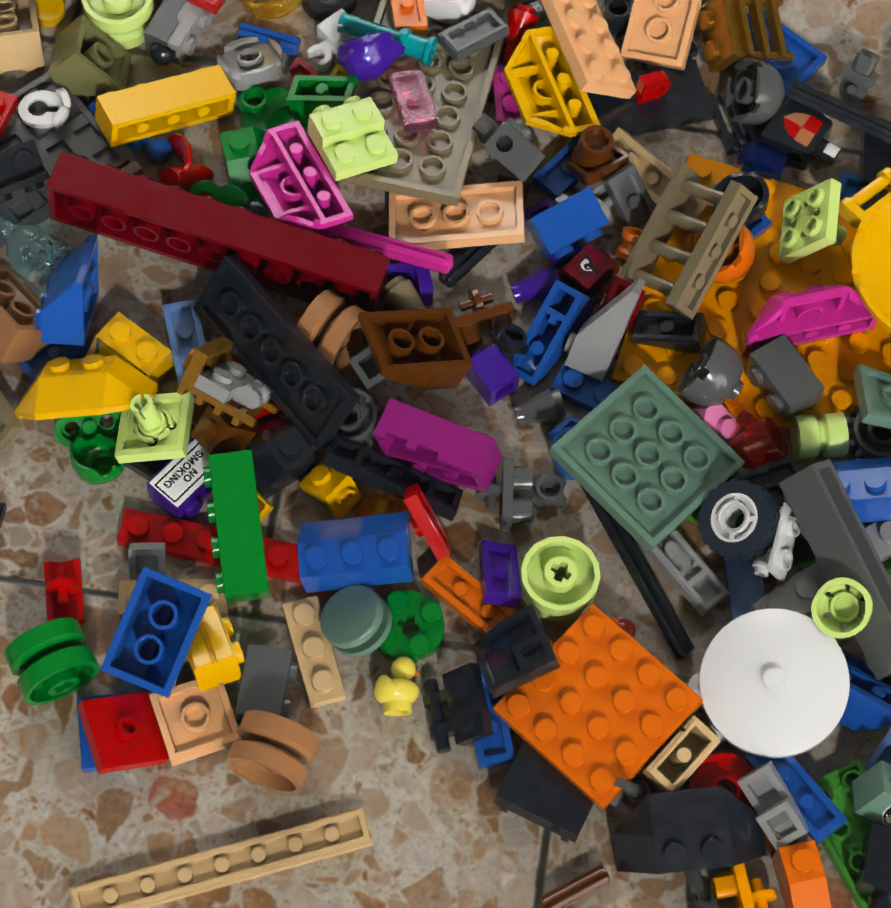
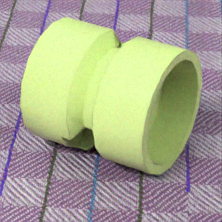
M843 412L822 414L819 420L814 415L792 417L791 427L798 426V428L790 429L791 447L796 461L815 459L819 453H822L824 458L847 456L849 431Z

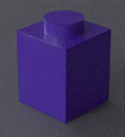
M496 343L487 349L480 348L470 355L473 366L466 374V377L489 407L518 389L520 374L506 356L499 351Z

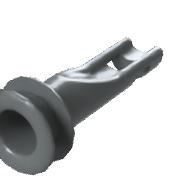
M618 779L614 783V786L623 788L629 800L635 804H638L646 794L652 793L650 784L641 779H636L632 782Z

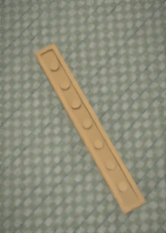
M360 807L70 887L69 892L73 908H150L373 846V840L364 809Z

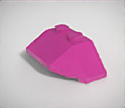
M297 120L267 129L264 141L249 171V177L271 216L279 218L285 224L314 229H325L353 220L354 215L300 122Z
M817 284L808 287L804 291L794 293L783 291L768 299L746 334L741 351L743 356L750 355V353L783 334L794 346L874 329L877 320L864 306L859 294L849 286L838 284L823 286Z

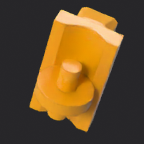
M744 863L731 866L728 872L717 875L710 881L713 897L716 900L733 897L736 908H755V906L757 908H769L768 903L777 899L774 889L764 890L761 878L750 880L753 893H751Z

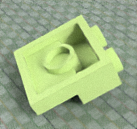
M352 96L346 99L343 105L330 108L329 105H321L314 109L312 114H309L307 133L335 181L397 163L398 153L384 131L385 120L371 97L361 99L359 96Z

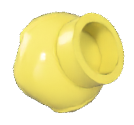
M405 656L398 657L394 660L391 667V672L395 679H390L387 675H381L377 679L373 691L375 699L382 704L383 715L385 716L412 714V703L416 701L420 692L419 686L411 681L412 678L419 675L414 661Z

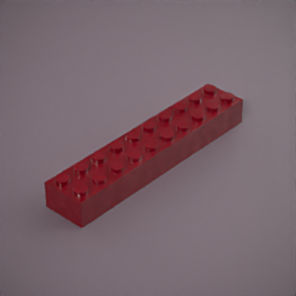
M61 151L46 185L50 219L213 272H216L225 256L235 255L263 288L311 303L324 290L330 289L345 299L346 308L357 305L367 312H377L383 296L382 290L386 285L390 257L384 256L375 249L365 250L351 245L344 239H331L319 235L310 228H297L285 224L279 218H266L252 213L245 207H232L220 203L211 196L201 197L187 192L180 186H167L155 182L146 175L136 176L122 171L115 165H102L76 153L71 155Z

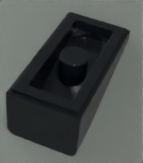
M639 310L634 319L631 342L698 354L705 344L707 322L704 313L697 312L692 320L681 315L679 312Z

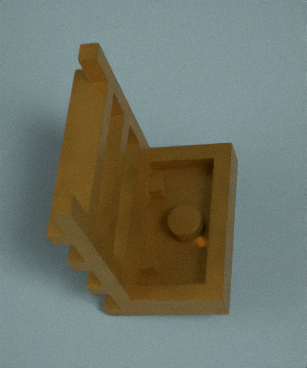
M711 0L701 8L698 15V27L701 30L704 57L707 60L709 72L720 73L736 60L743 58L773 61H792L795 59L794 52H787L778 7L784 4L783 0ZM745 6H748L757 51H754ZM762 6L765 8L773 52L770 50Z
M221 336L211 342H206L196 349L193 348L184 361L183 366L186 368V371L177 388V393L184 395L190 392L196 395L194 403L200 406L206 402L215 406L212 413L217 416L223 413L231 415L233 417L231 424L236 427L242 423L254 427L257 420L253 417L262 413L264 409L273 414L278 412L279 407L270 401L263 405L261 404L256 409L250 410L246 406L237 409L235 407L240 404L230 400L223 404L195 388L194 384L200 373L227 360L234 342Z

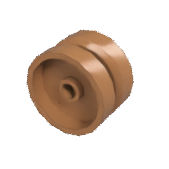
M328 289L321 292L311 302L301 316L297 326L335 369L342 374L350 365L348 360L357 355L366 339L357 316L360 312L367 311L357 305L346 308L345 299Z
M259 710L246 711L237 731L242 740L232 743L225 764L237 775L264 788L288 794L300 793L309 774L303 764L312 763L321 743L318 736L306 727L283 716Z

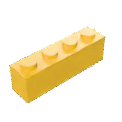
M215 65L99 95L96 97L95 120L110 147H115L233 115L236 92L221 66Z

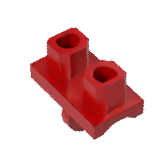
M80 558L65 562H43L47 622L58 618H73L78 620L79 624L85 623Z

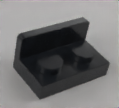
M29 139L0 150V204L13 199L11 193L24 188L25 193H29L45 186L43 180L49 179L50 176L48 171L45 170L34 139Z

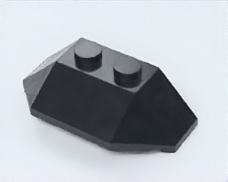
M723 786L649 793L644 796L621 825L612 833L616 870L618 872L665 874L735 866L766 856L764 831L755 819L758 814Z

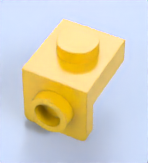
M321 460L299 483V486L305 494L327 505L335 518L342 519L361 499L362 494L352 477L323 465V460Z

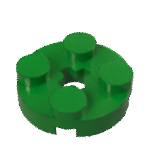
M394 591L389 594L384 601L388 604L392 613V626L387 638L379 646L380 651L392 661L398 657L405 656L412 659L414 663H417L418 660L424 659L428 655L429 657L432 656L439 649L444 637L445 623L442 608L431 598L419 592ZM412 620L419 629L418 631H410L409 635L403 634V627L399 626V624Z

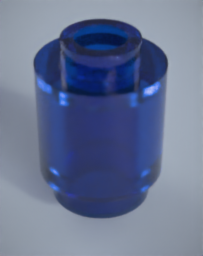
M750 141L749 147L742 145L736 164L742 166V172L752 171L764 179L780 181L787 155L781 154L779 149Z

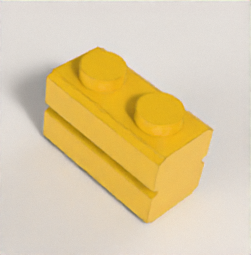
M214 605L207 607L187 655L197 686L202 692L218 687L219 683L227 684L239 680L242 676L239 663L245 662L239 642L231 643L230 638L235 637L229 617L221 618L218 608Z

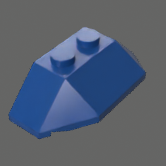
M841 648L848 666L850 688L847 705L838 724L856 732L891 727V676L888 675L877 681L864 660Z

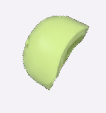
M844 577L826 582L818 590L811 604V614L816 626L823 633L834 638H847L862 631L868 624L873 611V601L869 592L857 581ZM846 584L850 586L849 591H847ZM830 592L834 597H829L826 593ZM827 612H831V613H832L831 616L825 617V613H827ZM844 622H846L845 630L842 629Z

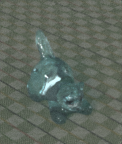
M0 216V232L6 236V255L12 262L13 269L23 277L29 276L34 270L42 278L49 276L53 271L54 265L73 250L71 245L54 240L39 226L24 224L16 226Z

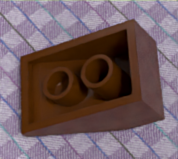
M450 308L360 312L357 316L381 376L425 390L456 388L473 366Z

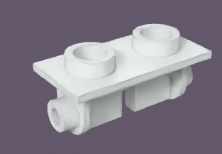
M785 502L779 510L780 519L773 546L762 557H756L752 564V567L755 568V575L768 577L770 572L781 583L785 582L787 571L791 569L795 539L800 534V525L792 509Z

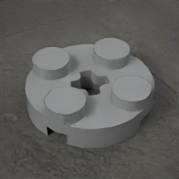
M245 37L237 39L223 48L224 54L221 57L218 54L217 64L221 66L234 89L247 90L252 85L268 80H277L282 76L284 59L281 46L276 41L268 38V43L259 42L258 37Z

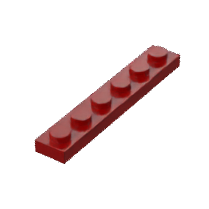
M129 508L125 509L116 540L118 546L129 548V543H166V556L221 567L220 558H213L211 537L218 536L217 527ZM263 537L267 577L302 584L299 579L298 545Z

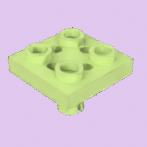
M829 178L784 201L779 260L790 264L829 245L834 247L842 245L847 236V229L838 225L840 182Z
M177 392L156 394L154 400L148 394H144L143 398L141 394L136 395L130 402L131 409L121 411L114 455L118 463L187 458L195 401L192 393L188 392L184 395H180Z

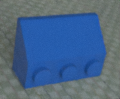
M89 235L57 263L53 276L47 277L46 292H42L41 308H37L35 313V328L41 330V343L84 346L99 297L98 235Z
M891 456L832 462L862 523L891 520Z
M408 511L301 524L297 543L299 579L306 593L338 590L356 584L374 586L414 581Z
M143 566L100 670L170 698L212 594Z

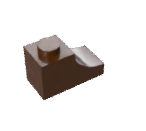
M208 402L201 406H196L192 416L195 427L190 434L209 455L244 451L256 434L245 423L237 427L231 424L233 417L227 413H223L220 416L212 413L215 406Z

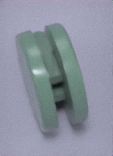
M360 584L347 586L337 591L325 604L320 618V627L324 637L341 653L351 657L364 656L376 650L385 641L392 626V613L388 604L373 589Z

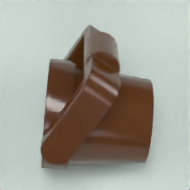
M593 125L583 130L578 142L574 145L570 162L567 163V169L571 175L583 184L592 185L630 164L627 152L613 143L614 138L607 128Z

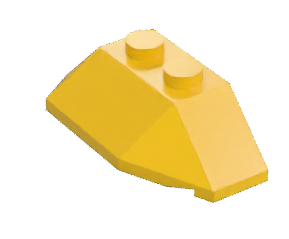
M547 26L526 30L503 72L525 125L567 137L581 135L583 130L589 126H601L587 93L580 91L553 27Z
M91 354L79 359L58 357L46 363L21 398L14 413L18 419L45 420L126 411L131 409L130 402L138 394H141L142 398L144 394H148L154 400L158 386L156 382L116 355L102 356L101 354Z

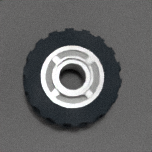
M730 479L729 482H722L718 484L717 488L711 489L708 492L707 498L703 499L701 503V511L698 512V529L703 536V542L709 545V549L737 562H743V560L753 561L756 560V557L765 555L766 551L773 546L780 519V506L775 502V497L766 489L744 479L742 481ZM744 513L743 523L736 528L735 524L738 516Z

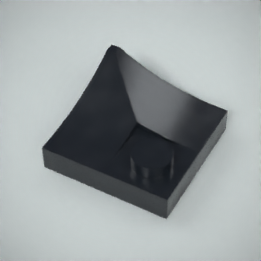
M533 604L522 608L498 623L473 645L480 670L493 699L561 667Z

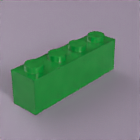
M252 450L208 455L209 466L203 467L205 488H212L214 501L207 502L209 523H216L218 535L211 537L213 558H220L222 569L220 572H215L217 593H224L226 603L270 598Z

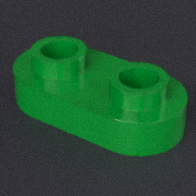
M121 411L102 415L57 418L54 421L55 437L62 445L68 447L72 445L78 436L90 439L98 432L103 434V436L116 438L118 436ZM103 415L112 416V420L107 423L101 422L100 418ZM68 422H76L78 425L75 429L70 430L65 427Z

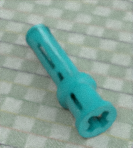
M343 12L338 21V24H342L337 26L339 33L359 38L368 33L373 35L380 32H390L393 40L406 47L405 54L400 57L407 55L422 60L423 64L427 66L434 59L438 46V38L435 36L427 38L412 33V29L407 27L397 30L348 14L347 12Z

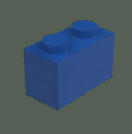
M587 187L532 217L525 224L544 259L554 254L557 260L574 250L571 245L574 242L583 238L584 242L588 243L603 234L601 228L608 224L609 221L591 188Z

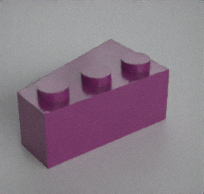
M392 398L389 399L373 433L385 456L443 482L487 493L502 459L495 439L491 436L475 432Z

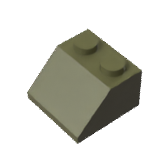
M82 14L56 36L48 75L58 86L64 87L73 95L99 96L107 92L119 91L126 88L131 54Z

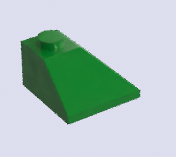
M248 127L220 133L221 154L229 184L241 188L250 199L261 198L249 177V171L264 141L266 131L255 127Z

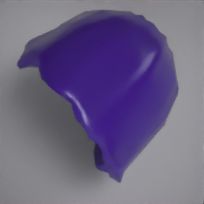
M380 32L373 35L368 33L358 39L344 40L338 47L337 58L347 74L357 76L360 81H373L385 73L400 56L405 54L406 47L393 40L390 32Z

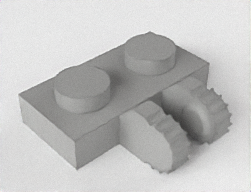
M225 361L200 373L194 384L195 388L223 404L233 400L243 407L250 408V410L269 402L268 400L271 399L270 396L272 395L270 393L271 390H269L266 384L263 385V382L258 379L255 380V377L246 373L245 367L232 361Z

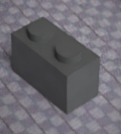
M785 334L750 353L745 367L746 375L753 386L761 389L766 396L769 408L775 414L779 413L784 422L819 403L825 387Z
M248 644L235 711L238 725H240L245 712L249 710L266 711L287 719L290 718L292 698L287 697L289 684H296L299 663H293L292 650Z

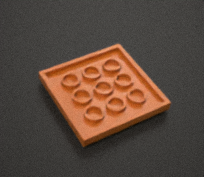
M592 604L552 645L561 667L507 692L493 707V712L601 810H604L623 790V788L614 786V783L618 779L631 781L703 704V699L598 607Z

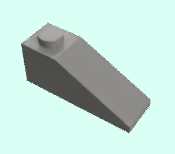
M640 278L585 321L577 334L571 332L564 347V351L569 353L564 365L603 381L646 282L645 280Z

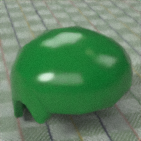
M98 432L93 438L84 439L82 436H78L69 448L72 468L81 480L91 485H99L115 480L123 473L126 463L119 464L114 456L117 442L115 438L103 436V434Z

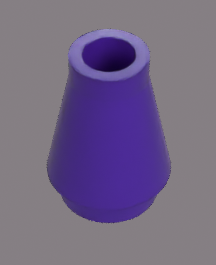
M543 266L518 282L510 284L516 304L524 301L546 299L556 279L559 280L555 267L546 269V266Z

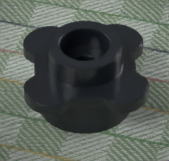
M505 324L501 330L494 329L490 334L491 338L497 342L499 351L506 356H512L515 353L526 355L529 351V347L525 344L527 341L526 333L514 324Z

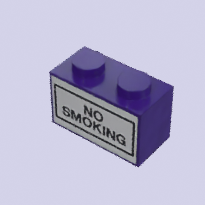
M195 438L189 442L187 458L171 459L146 483L149 498L172 518L184 520L187 516L189 518L195 516L202 508L203 501L212 493V488H205L203 467L209 466V454Z

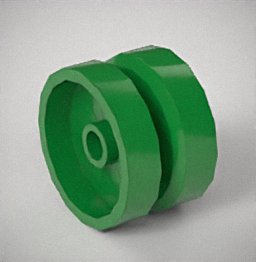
M58 618L44 622L24 632L7 646L4 657L12 674L19 676L17 684L27 704L41 705L60 700L83 688L97 676L100 670L99 664L92 649L84 646L86 637L78 620Z

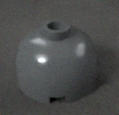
M743 58L733 67L738 69L734 78L728 77L726 81L724 110L727 113L726 108L731 103L734 117L730 118L732 122L759 125L772 119L785 101L784 83L781 74L771 64L755 58ZM737 102L745 104L748 113L741 114Z
M714 336L698 352L701 357L695 365L690 363L678 387V392H680L681 396L703 407L720 405L727 398L734 400L744 385V382L740 381L743 373L740 355L730 344Z

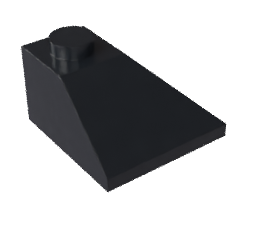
M274 414L252 428L256 434L245 450H252L257 491L265 499L294 483L315 468V452L294 424L278 414Z

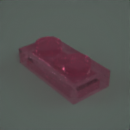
M422 69L390 73L388 83L404 132L438 128V116Z

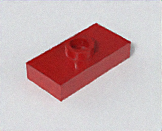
M418 482L405 488L403 501L413 516L410 518V523L418 537L424 536L437 561L450 555L451 541Z

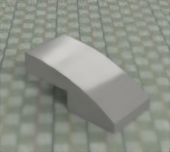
M771 760L738 780V785L758 814L755 818L775 850L808 833L809 829L796 802Z

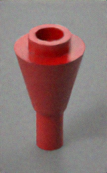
M517 3L516 8L509 7L507 25L510 27L509 36L506 37L507 44L501 58L502 62H509L525 31L532 29L538 21L539 17L534 15V8Z

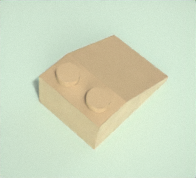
M0 0V75L6 71H32L38 67L45 66L36 1Z

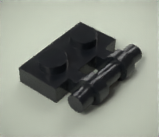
M470 662L443 674L442 678L445 689L439 691L437 679H429L423 682L425 695L422 697L424 708L429 710L432 725L428 729L430 739L435 741L437 753L451 751L449 738L452 736L455 738L456 745L467 746L494 734L479 664ZM448 705L451 718L448 722L445 721L443 706Z

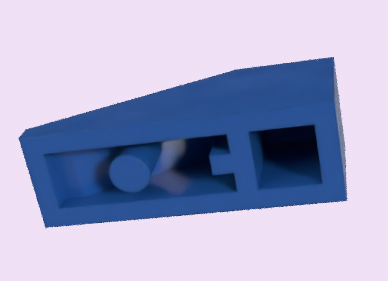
M556 279L526 333L527 341L525 344L529 347L528 353L526 355L515 353L510 362L520 374L519 377L537 386L565 352L564 347L571 332L576 334L579 332L583 323L588 320L597 302Z

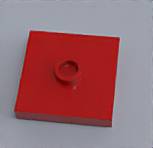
M148 692L82 700L77 705L98 774L160 765L169 760Z

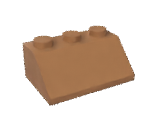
M0 266V363L4 364L28 361L48 345L47 343H41V330L35 328V313L37 308H41V299L9 266Z

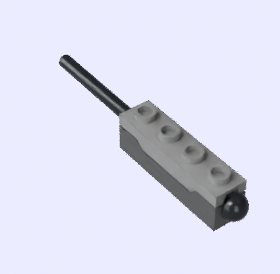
M164 0L143 32L146 51L150 52L151 59L161 66L168 65L171 62L181 65L187 55L191 56L193 54L201 32L209 29L213 14L187 2V0Z

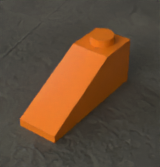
M815 840L778 848L771 860L785 908H831L826 875Z

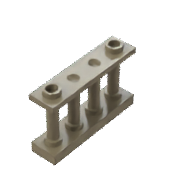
M680 162L618 277L631 284L639 278L645 280L644 286L668 295L665 303L681 315L693 320L758 198L741 183L732 180L725 192L700 184L699 182L702 177L685 163ZM692 196L717 204L708 223L683 214ZM676 226L701 235L692 253L667 244ZM660 256L685 265L676 283L651 274Z

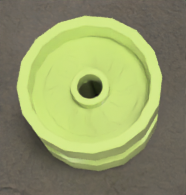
M81 0L84 16L124 49L128 50L145 42L143 32L156 13L154 0Z
M566 536L548 537L535 543L525 554L520 571L522 598L520 603L523 608L533 604L543 625L553 628L573 625L594 603L600 582L599 562L592 550L581 541Z

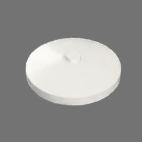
M778 608L761 609L746 613L723 627L711 641L705 652L699 677L700 693L705 712L719 734L742 751L767 758L795 756L809 751L824 741L836 728L844 714L850 688L847 662L834 637L823 633L810 617L795 611Z

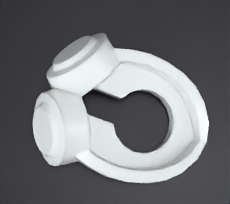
M64 87L56 89V92L35 91L23 97L19 103L18 112L22 121L30 127L38 129L56 127L58 129L64 125L69 117L71 98ZM36 101H42L48 107H57L58 111L34 116L29 112V106Z

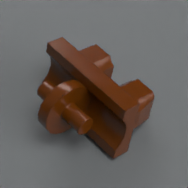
M476 287L469 288V299L458 302L461 312L469 309L473 311L472 313L454 318L466 347L483 341L478 324L489 322L491 332L494 329L501 330L505 324H512L510 313L514 311L511 301L484 309V305L494 302L491 292L480 295Z

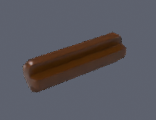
M598 865L541 896L539 900L542 908H567L608 886L611 881L610 876L602 865Z

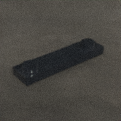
M337 434L331 440L322 463L329 468L402 500L404 499L405 488L418 482L434 513L450 521H453L457 514L463 494L462 489Z

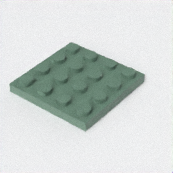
M645 364L554 443L548 451V454L649 553L701 506L703 499L707 498L708 492L711 489H715L718 487V484L726 482L745 463L724 440Z

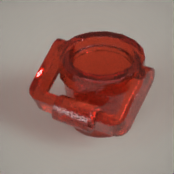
M743 409L736 419L747 429L731 439L732 449L745 461L742 467L749 470L787 457L788 444L784 441L774 421L768 416L758 419Z

